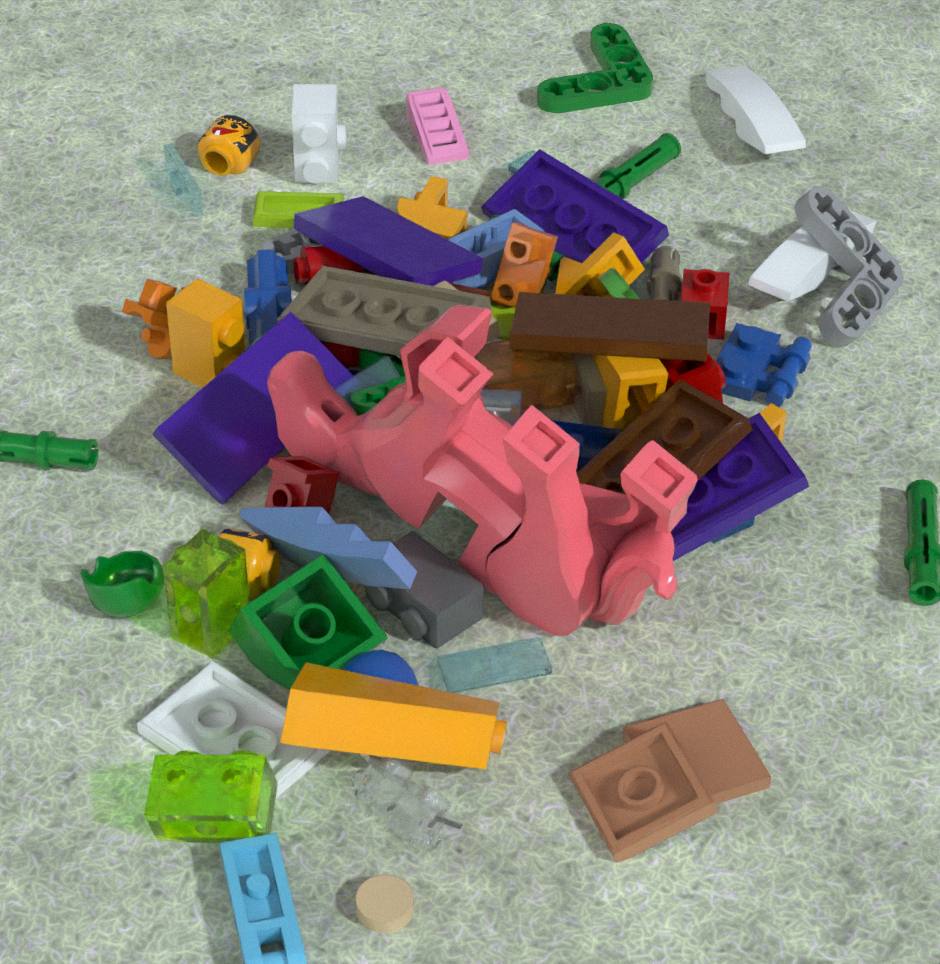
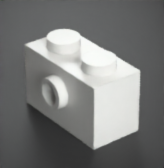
M293 84L292 133L295 183H338L339 151H346L347 141L346 124H338L337 84Z

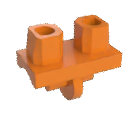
M518 222L512 223L490 301L499 305L516 308L519 292L542 293L545 279L549 278L552 269L550 262L558 236L532 229Z
M147 278L139 302L125 299L122 313L141 317L145 323L151 325L150 329L145 328L142 331L141 338L144 342H147L149 353L154 358L167 360L171 358L166 302L175 296L177 288L167 283Z

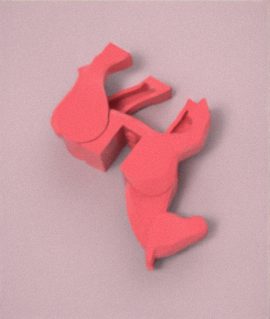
M454 305L424 327L400 350L406 381L394 386L376 406L360 416H357L349 403L331 386L324 375L320 363L312 354L304 351L290 352L270 370L267 386L276 413L278 437L291 456H304L340 472L339 482L380 497L393 512L416 529H419L448 499L478 524L458 563L475 579L481 582L491 594L497 593L501 601L517 617L553 636H568L577 630L587 618L609 625H619L626 621L636 612L651 585L654 587L655 594L666 600L672 599L677 591V578L674 575L675 565L673 562L674 541L671 531L686 514L688 498L697 483V475L652 440L642 448L620 474L621 485L626 495L592 485L581 484L576 472L580 443L532 404L514 425L485 410L481 392L484 385L493 376V373L474 357L486 344L492 311L489 308Z

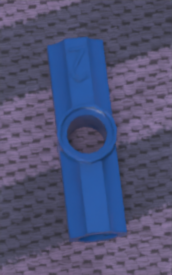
M258 250L253 258L247 260L248 288H244L246 326L247 329H250L249 346L256 338L268 332L278 323L277 318L292 302L291 286H288L286 260L278 256L274 250Z

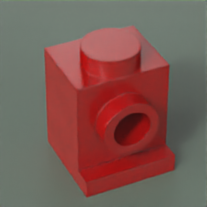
M304 456L270 457L268 467L273 469V474L264 508L323 507L330 514L340 472Z

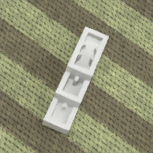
M745 65L706 71V83L711 90L720 94L721 108L725 114L735 119L736 133L740 139L764 154L806 148L805 138L790 112L772 88L758 74Z
M850 210L872 234L877 220ZM802 226L776 248L750 276L748 285L785 301H790L822 287L828 280L831 268L839 264ZM843 234L844 241L848 247L853 249L854 243Z

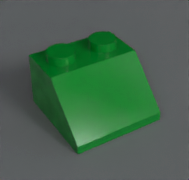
M324 554L241 608L228 629L229 634L251 663L266 677L290 690L305 663L343 670L349 660L363 651L374 650L388 639L387 635Z

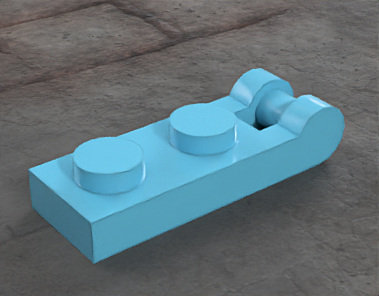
M277 833L220 843L221 860L243 964H307ZM282 941L283 950L262 954L260 945Z

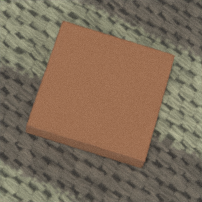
M724 699L623 727V740L626 743L667 721L715 804L770 788L771 775Z
M667 721L568 772L616 863L630 859L718 813L714 800Z

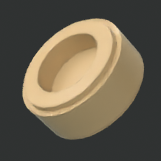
M387 874L373 876L364 881L356 892L357 918L369 930L379 933L394 932L405 927L413 917L414 893L411 886L400 877Z

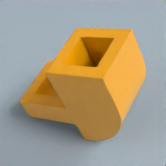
M431 176L423 191L416 192L413 200L401 197L398 200L397 214L445 239L467 231V211L448 207V179Z

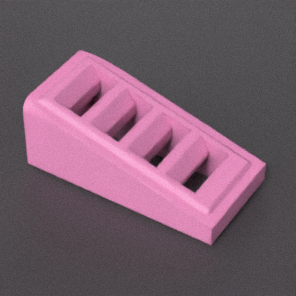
M444 87L408 93L406 96V118L428 165L469 159V150L447 90ZM452 142H453V144H447V145H441V146H435V147H433V145H439V144H445V143H452Z

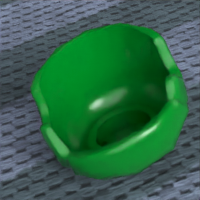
M142 550L123 551L110 558L98 556L91 575L86 569H81L80 572L84 587L94 608L115 618H130L147 610L162 592L166 578L158 559Z

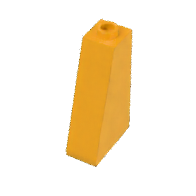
M604 295L598 297H612V295ZM592 355L607 389L602 424L599 426L606 445L665 393L668 373L659 359Z
M305 663L290 688L280 743L486 769L490 752L501 754L507 721L497 719L500 702Z

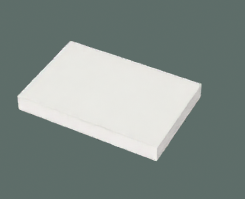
M214 661L137 723L139 734L257 813L262 812L331 751L280 743L287 708Z

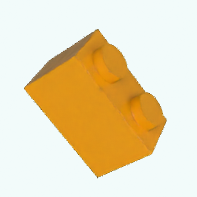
M197 278L166 302L173 373L203 388L245 352L242 299Z

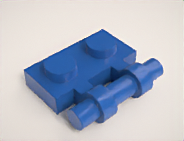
M736 323L716 359L726 379V387L722 388V394L750 402L757 390L767 393L765 401L768 405L772 403L778 407L782 406L785 398L789 399L792 397L798 385L796 378L798 373L802 374L811 359L809 353L812 347L811 342L805 337H797L793 344L785 348L779 347L781 334L762 330L755 326ZM769 365L780 368L772 373L766 372Z

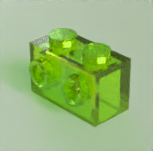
M201 529L188 543L176 549L172 558L163 566L171 639L214 659L233 639L228 629L240 609L249 604L245 548L238 546L232 540L223 539Z
M184 750L177 752L175 755H155L144 817L159 841L222 843L270 834L278 782L266 755H258L251 751L239 750L232 752L230 755H203L196 751Z

